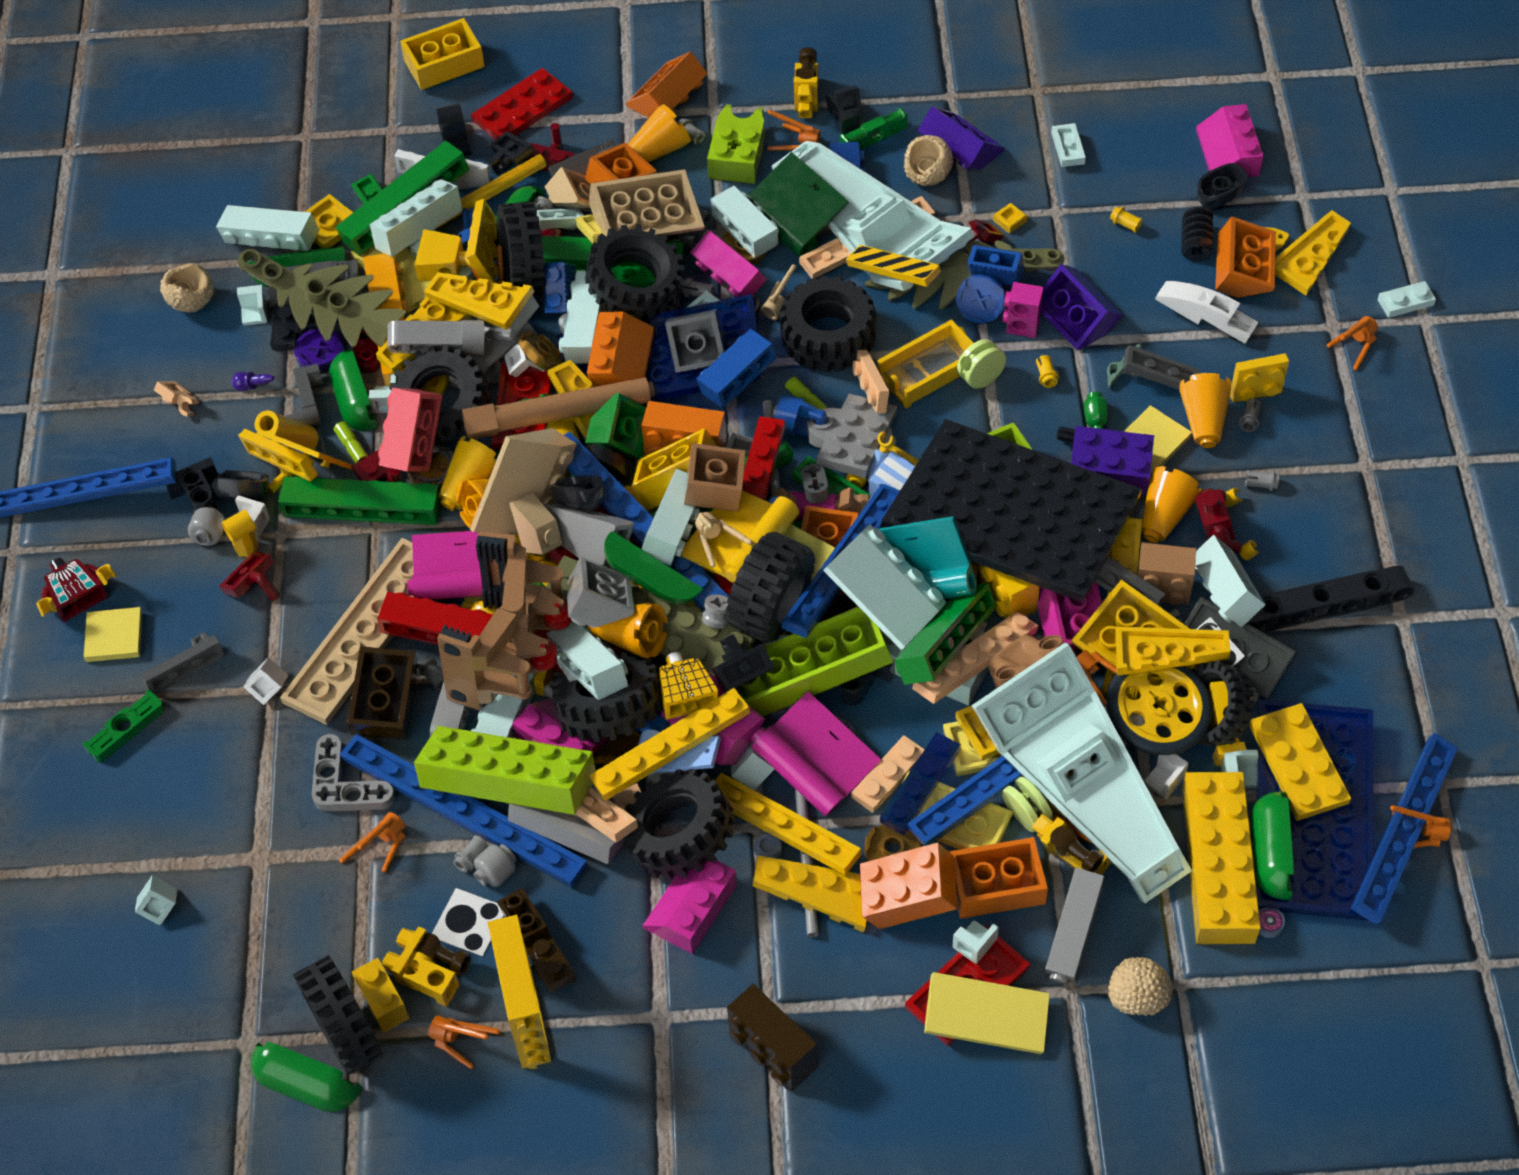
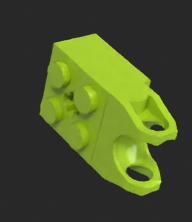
M726 104L717 116L707 157L708 179L755 184L765 139L764 108L758 107L750 117L738 118L731 112L732 105Z

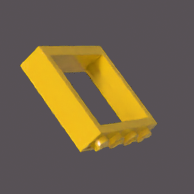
M513 915L488 921L507 1017L522 1069H537V1065L552 1061L518 916Z

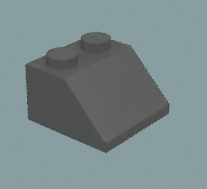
M718 309L671 318L665 322L676 373L710 366L718 359L720 354L725 352Z

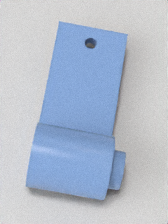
M656 730L643 731L638 746L660 732ZM711 736L649 775L675 772L678 769L686 771L690 769L714 768L721 738L719 736Z

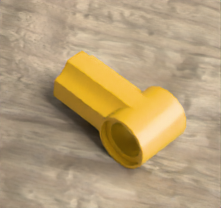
M245 509L221 522L239 557H248L256 551L259 545L254 531L257 528Z

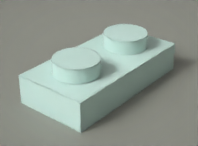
M1076 124L1052 126L1051 134L1061 167L1085 164L1086 157Z
M577 208L537 210L541 230L555 228L575 230L577 229L576 218L584 216L580 209Z
M1423 281L1379 293L1378 301L1387 317L1390 318L1434 306L1436 298L1427 283Z

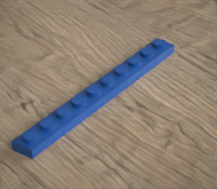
M569 431L564 436L575 442L576 447L573 452V460L568 465L567 470L573 476H601L605 491L602 507L611 516L634 523L631 537L642 548L654 518ZM675 556L671 566L667 565L703 588L700 594L692 600L703 612L706 610L704 603L707 596L717 594L728 598V595L698 564L681 556Z
M357 733L340 753L341 760L379 781L390 783L393 789L486 841L498 846L501 844L505 845L515 857L571 888L587 867L585 859L535 832L509 822L507 816L471 796L420 788L413 764Z

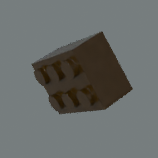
M360 646L347 719L351 735L357 733L365 737L406 740L418 669L415 651Z
M754 983L727 1006L729 1036L737 1045L741 1046L743 1044L750 1051L751 1058L759 1066L764 1064L771 1071V1077L781 1087L786 1085L793 1091L818 1068L817 1043Z

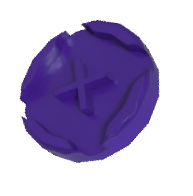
M313 329L297 339L294 355L300 367L318 363L320 372L329 370L333 359L344 351V344L339 334L334 331L330 341H325L320 330Z

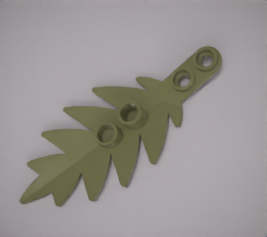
M975 240L968 241L966 246L963 247L966 252L958 249L949 256L948 260L938 264L941 272L927 287L914 284L910 289L902 291L874 283L871 279L865 282V287L890 289L888 301H892L917 286L912 308L916 309L931 298L944 284L939 309H943L956 298L957 290L962 282L971 276L968 259L973 245L994 247ZM995 241L997 249L1022 253L1025 266L1024 272H1031L1033 270L1055 272L1060 264H1064L1065 257L1057 249H1013L1002 241Z
M247 249L238 257V265L242 271L277 291L279 307H284L289 298L292 314L301 330L306 329L313 309L317 326L325 341H330L338 318L341 331L352 347H356L362 327L366 334L379 347H382L387 338L388 323L400 320L406 315V311L402 309H377L393 294L392 290L373 291L355 296L373 280V275L354 277L332 284L348 270V265L332 266L306 274L312 268L311 263L290 271L254 249ZM252 260L255 264H247L246 262ZM275 273L277 276L270 277L268 274Z

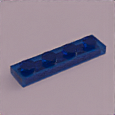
M936 732L881 814L880 823L905 835L908 831L907 823L917 817L960 752L961 744Z

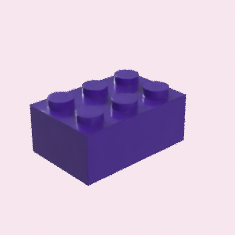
M1075 426L1071 464L1141 488V495L1147 496L1154 435Z

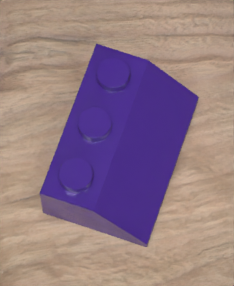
M931 106L917 130L922 135L942 138L950 146L952 155L959 160L958 164L967 170L971 168L981 170L1005 150V147L954 112Z
M1060 264L1043 286L1041 314L1076 350H1081L1107 335L1123 316L1074 267Z

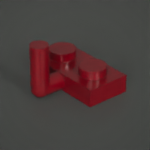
M558 123L550 125L552 136L550 147L530 143L534 147L535 152L529 159L541 154L546 161V167L541 169L543 171L549 172L548 168L575 155L572 152L560 150L562 139Z
M379 449L352 466V472L360 481H382L385 478L388 482L401 481L400 470L379 465Z
M254 551L219 585V588L224 594L239 598L249 591L250 586L254 582H257L269 599L275 601L279 598L280 594L265 575L268 572V568L274 563V560L269 554Z

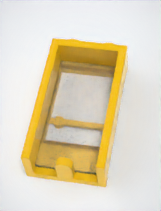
M951 319L877 360V369L888 389L907 409L915 401L960 377L957 372L958 361L973 342L969 339L965 330L961 326L958 327Z

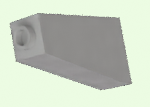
M561 503L544 504L545 508L557 521L563 542L561 546L578 558L582 556L614 570L607 562L604 554L605 539L613 531L629 541L634 527L633 522L593 510L569 508Z
M1075 867L1045 968L1046 974H1049L1050 979L1062 984H1067L1068 980L1075 982L1103 891V875Z

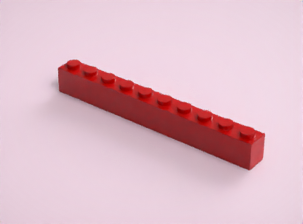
M387 592L377 620L380 633L438 645L437 637L444 625L448 626V630L450 627H453L454 632L456 629H459L460 633L465 631V635L471 633L472 639L474 635L480 636L493 614L480 609L470 610L461 608L456 604L438 603L429 598L410 597L401 592ZM536 630L535 635L548 640L546 633L551 631ZM609 643L617 656H620L622 652H629ZM629 652L630 657H633L635 655ZM556 663L553 670L563 672L558 663Z

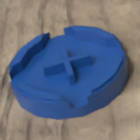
M976 274L971 275L962 282L957 290L956 304L964 318L973 323L985 324L992 320L994 321L1000 316L1005 308L1004 300L1006 294L1003 286L997 279L990 275Z

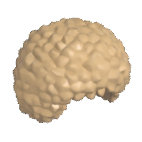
M932 135L916 137L908 145L904 155L906 177L910 178L912 183L921 186H932L944 181L953 164L950 146L942 138Z
M188 263L170 269L160 281V291L164 300L173 309L181 312L190 313L201 310L211 300L214 293L211 276L205 268L196 263Z
M1132 957L1124 959L1120 966H1117L1112 973L1108 986V996L1112 1005L1122 1013L1131 1015L1143 1014L1144 1016L1154 1015L1166 1008L1171 1001L1173 986L1170 976L1167 975L1166 970L1160 964L1149 958Z

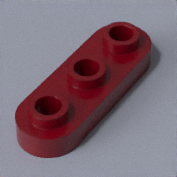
M362 327L357 345L353 348L359 371L368 374L376 372L381 367V363L376 356L378 345L366 334Z

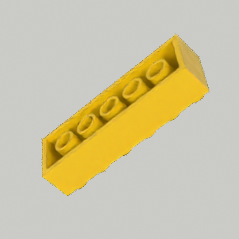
M1185 772L1182 798L1188 862L1192 870L1190 872L1196 944H1255L1260 931L1243 772Z

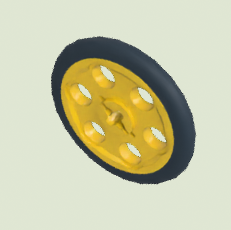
M1187 666L1117 676L1116 673L1109 684L1106 694V710L1117 733L1131 746L1149 754L1172 755L1182 753L1194 747L1204 737L1210 726L1212 702L1208 690L1200 677ZM1150 674L1158 675L1162 679V684L1158 686L1150 684L1147 676ZM1175 686L1185 687L1188 691V696H1177L1173 688ZM1129 688H1134L1140 693V698L1131 700L1126 696L1125 691ZM1155 702L1157 704L1163 703L1165 705L1163 710L1160 707L1155 709ZM1182 711L1190 713L1193 721L1191 723L1181 722L1178 718V713ZM1133 714L1141 715L1145 724L1142 726L1133 725L1130 721V716ZM1158 726H1166L1170 730L1171 736L1167 738L1160 737L1156 732V728Z

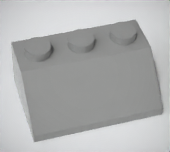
M580 556L566 583L569 618L580 626L588 625L596 628L632 616L634 604L631 580L610 568Z

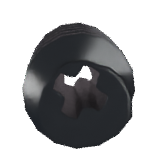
M1203 206L1193 207L1185 211L1182 216L1181 252L1187 260L1199 262L1208 259L1210 256V251L1213 247V212L1209 208Z

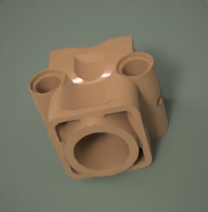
M1025 634L994 654L988 661V667L996 689L1064 644L1062 638L1058 635H1049L1039 641Z

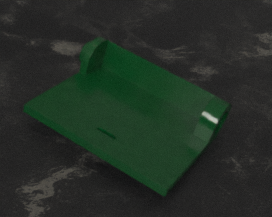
M792 152L753 191L747 194L749 201L755 207L758 206L764 216L770 221L775 222L779 229L778 239L798 257L817 248L818 242L815 237L849 204L847 199Z

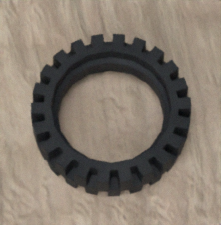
M1216 662L1201 664L1198 666L1199 669L1194 668L1192 671L1200 677L1207 690L1211 682H1216L1222 678L1228 691V706L1220 724L1210 732L1207 730L1198 744L1211 747L1225 744L1232 745L1236 742L1235 738H1241L1243 735L1241 729L1247 730L1249 724L1246 722V718L1251 719L1253 713L1249 712V708H1254V701L1249 700V698L1254 696V692L1248 689L1252 684L1250 680L1246 679L1247 675L1236 667ZM1181 686L1180 692L1184 693L1183 697L1188 696L1187 689ZM1185 711L1178 713L1182 715L1179 718L1181 722L1191 723L1193 721L1190 713Z

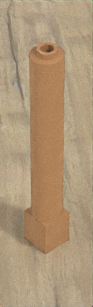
M646 377L498 406L488 404L462 409L467 440L498 435V432L594 414L615 393H620L638 404H646L648 401H651V397L655 396L652 382H647Z

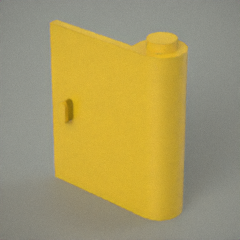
M268 410L262 411L256 417L255 429L260 435L324 460L320 464L323 467L329 468L330 463L352 470V464L315 450L319 436L316 429L312 426Z
M742 491L738 512L713 509L711 513L717 520L722 519L727 525L747 536L753 541V544L748 545L724 529H721L717 537L708 539L716 563L715 567H711L703 544L699 539L700 532L697 529L686 542L681 557L724 576L733 583L746 556L749 555L752 547L758 543L759 539L770 532H778L783 535L799 515V509L792 500L786 497H778L771 504Z

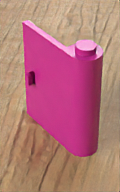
M464 531L412 535L413 575L412 580H407L408 595L415 598H429L432 600L482 596L480 566L476 551L478 533Z
M809 691L772 727L766 730L761 727L751 738L754 742L751 747L824 817L828 816L881 761L871 749Z

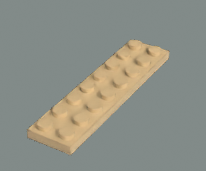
M404 538L400 539L282 694L280 699L283 704L325 725L329 724L352 693L360 646L385 648L394 636L380 633L377 618L387 592H401L408 595L407 580H412L413 575L412 542Z

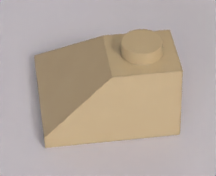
M561 167L545 185L551 203L558 207L577 208L580 211L592 213L589 204L591 184L585 180L586 175Z

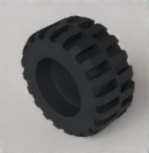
M821 276V279L817 280L811 278L806 281V284L800 283L794 287V291L791 290L785 297L786 300L782 302L780 313L781 341L786 348L787 354L791 358L794 357V361L798 364H806V368L815 370V368L821 369V372H828V370L835 369V372L842 371L843 367H852L853 361H856L857 350L871 351L876 336V309L873 306L871 296L861 286L856 287L855 282L851 280L843 281L842 277L837 276L835 278ZM833 317L845 321L847 325L837 330L824 331L811 327L809 323L819 318Z
M770 532L762 536L758 543L752 547L749 555L746 556L731 587V593L727 600L728 606L726 607V619L729 625L764 643L777 640L780 634L785 632L782 629V621L812 580L811 576L815 568L813 566L815 564V555L811 548L778 532Z

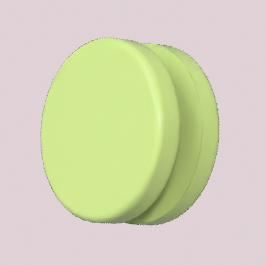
M989 339L979 340L969 346L961 355L957 364V372L972 388L986 387L994 382L1002 373L1006 364V355L993 341Z
M1019 777L1015 780L1014 787L1007 786L1003 789L1002 797L1009 810L1013 811V816L1028 831L1035 832L1032 826L1042 814L1052 820L1053 814L1049 804L1041 792L1028 779Z

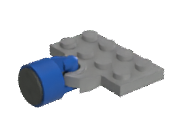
M783 394L779 396L775 404L772 418L785 420L784 434L808 436L810 444L821 448L816 458V464L866 478L873 462L875 450L881 446L877 439L878 435L882 431H885L887 435L897 414L898 406L887 404L886 413H876L872 404L868 403L867 398L848 394L841 409L825 408L819 410L806 403V400L803 398Z

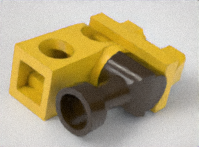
M805 47L799 51L798 60L800 63H795L794 111H798L799 118H812L813 112H818L819 73L818 63H816L817 52L813 48Z
M1042 814L1032 826L1047 852L1054 857L1058 854L1059 858L1074 870L1076 867L1103 875L1112 863L1100 849L1090 852L1085 849L1072 829H1068L1066 823L1059 817L1053 822Z
M419 926L416 931L402 928L397 936L396 943L399 947L404 948V951L401 955L389 951L382 960L384 969L394 975L398 984L436 999L437 1003L447 1007L460 986L456 974L463 975L467 971L472 958L471 954L464 950H459L456 953L441 945L439 938L435 934L428 933L426 929ZM441 961L450 964L451 971L436 963Z

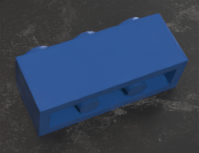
M750 328L696 378L701 393L722 409L725 408L777 359L773 345Z

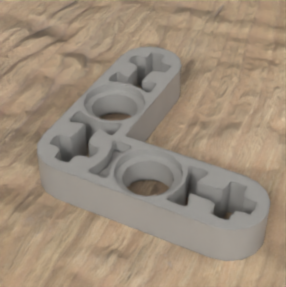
M334 734L320 737L316 744L312 799L317 809L325 812L383 810L389 808L394 803L395 794L393 788L386 781L341 782L343 760H341L340 753L343 751L342 743L338 736ZM331 744L334 745V747L331 748L330 754L332 759L328 758L325 750L328 749L329 745ZM331 767L335 769V773L331 777L324 778L320 776L321 771L325 768ZM351 791L361 793L360 798L356 801L346 800V796ZM366 791H369L370 795H368L369 800H367ZM385 791L386 794L383 795V799H378L377 796L380 795V792ZM338 792H340L341 801L337 800L339 798ZM329 793L330 796L327 797V800L322 801L321 798L324 797V794Z

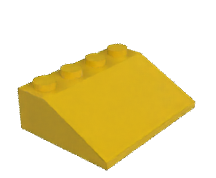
M1120 580L1072 639L1071 643L1082 651L1087 650L1091 655L1097 651L1103 659L1116 666V627L1190 628L1126 582ZM1201 663L1186 666L1193 670L1194 668L1197 669ZM1150 674L1147 676L1150 684L1154 686L1162 684V679L1158 675ZM1175 686L1173 688L1174 693H1176L1181 688V686ZM1155 702V704L1158 705L1160 708L1164 706L1163 703L1157 704Z

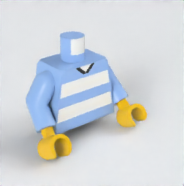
M885 431L880 432L877 439L881 446L875 450L873 462L868 472L867 481L871 496L874 495L881 484L901 490L915 468L914 465L892 450L887 453V449L895 445L896 439L891 435L890 441L884 444Z

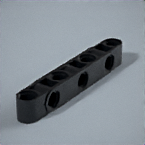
M1398 565L1263 595L1261 598L1265 606L1247 624L1261 632L1279 630L1399 602L1413 595L1414 588L1403 566Z

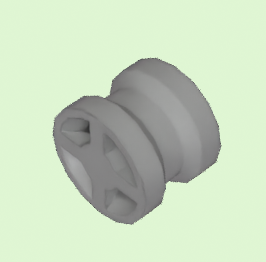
M717 594L707 596L704 603L706 610L702 616V621L705 625L718 629L724 628L729 624L726 619L727 597Z

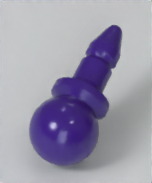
M238 372L232 377V386L237 391L255 389L257 385L273 381L274 376L269 374L255 375L253 372Z

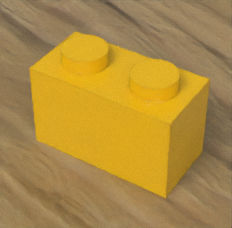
M379 958L351 971L356 985L382 1033L409 1019L405 1005Z

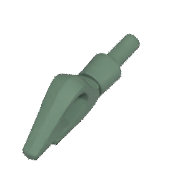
M1137 344L1135 346L1142 349V346L1140 344ZM1124 357L1120 362H1112L1107 367L1109 389L1123 374ZM1111 370H1116V373L1110 374Z

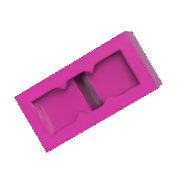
M1013 282L1011 292H1006L1004 306L1008 307L1005 308L1003 322L1007 323L1006 333L1036 338L1041 316L1043 287Z

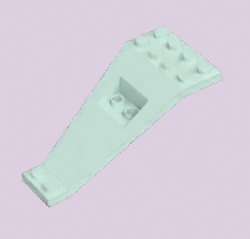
M805 141L791 151L849 201V204L828 224V227L850 254L859 245H864L940 264L948 260L949 256L956 250L965 247L967 242L975 237L972 228L940 221L820 143ZM789 154L773 164L772 169L774 170ZM865 271L871 280L877 284L902 291L910 289L914 285V283Z
M1067 643L1062 644L972 705L998 752L1028 779L1089 841L1109 858L1128 878L1142 902L1147 903L1192 871L1070 645ZM1096 753V759L1090 761L1091 756ZM1073 769L1072 776L1067 777L1068 771Z

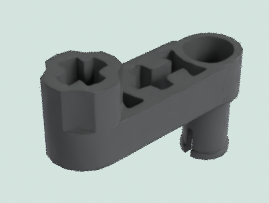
M318 363L295 368L293 372L303 408L301 412L286 415V417L312 427L321 425L311 388L323 384Z

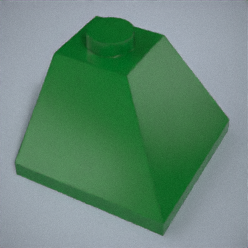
M615 393L591 417L585 443L588 445L593 443L605 444L617 450L622 456L641 459L644 449L641 425L646 407L620 393Z

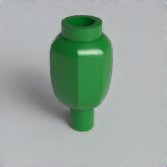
M1100 392L1087 394V399L1084 401L1085 420L1090 428L1103 429L1108 422L1107 401Z

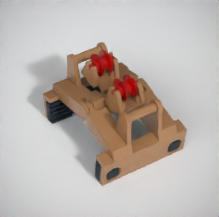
M483 531L478 532L476 541L477 559L479 561L482 582L483 607L487 608V605H489V608L493 609V606H495L497 610L480 636L474 635L471 639V633L465 635V631L460 633L459 629H456L454 632L453 627H450L448 630V626L444 625L437 637L447 700L479 711L484 703H492L498 694L519 699L530 698L532 686L529 684L528 674L547 671L557 663V648L555 644L535 635L536 630L560 631L571 623V618L568 616V603L565 602V594L562 591L563 570L557 566L527 560L526 548L515 543V535ZM549 582L551 583V588L539 586L532 583Z

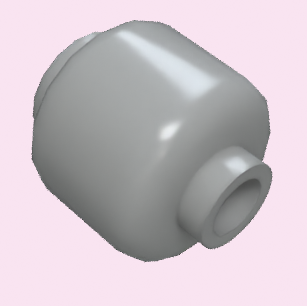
M199 508L194 512L188 525V534L194 542L200 545H214L222 537L224 529L221 522L225 518L215 508Z
M489 845L474 859V867L476 869L474 876L484 886L489 884L493 887H499L515 873V862L517 859L505 845Z

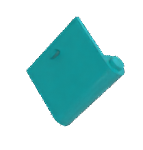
M954 516L879 528L884 534L885 540L893 548H897L902 552L905 560L923 574L924 580L931 587H935L941 592L943 599L974 595L976 593V576Z

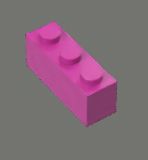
M710 230L690 252L696 258L694 263L704 272L709 269L712 272L710 276L718 284L726 283L729 286L727 291L737 299L741 296L747 300L767 280L757 268Z

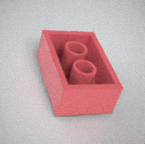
M392 388V392L387 400L389 407L388 415L383 424V443L378 452L380 466L407 472L430 470L443 395L417 389Z

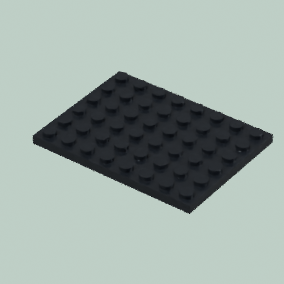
M945 419L881 521V528L954 516L970 561L1084 603L1138 502L1142 489Z

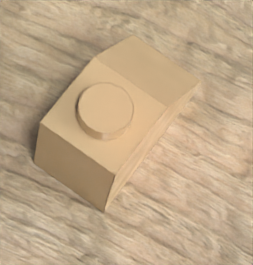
M528 493L509 502L521 545L526 548L527 553L543 555L563 545L556 519L533 493Z

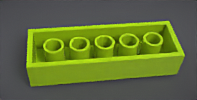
M857 607L816 624L807 638L792 634L765 645L764 648L774 665V669L735 688V690L746 704L763 717L796 703L807 691L812 695H816L891 664L894 661L881 629L860 607Z
M437 726L414 761L420 788L572 815L576 814L593 784L589 775L596 772L592 751Z

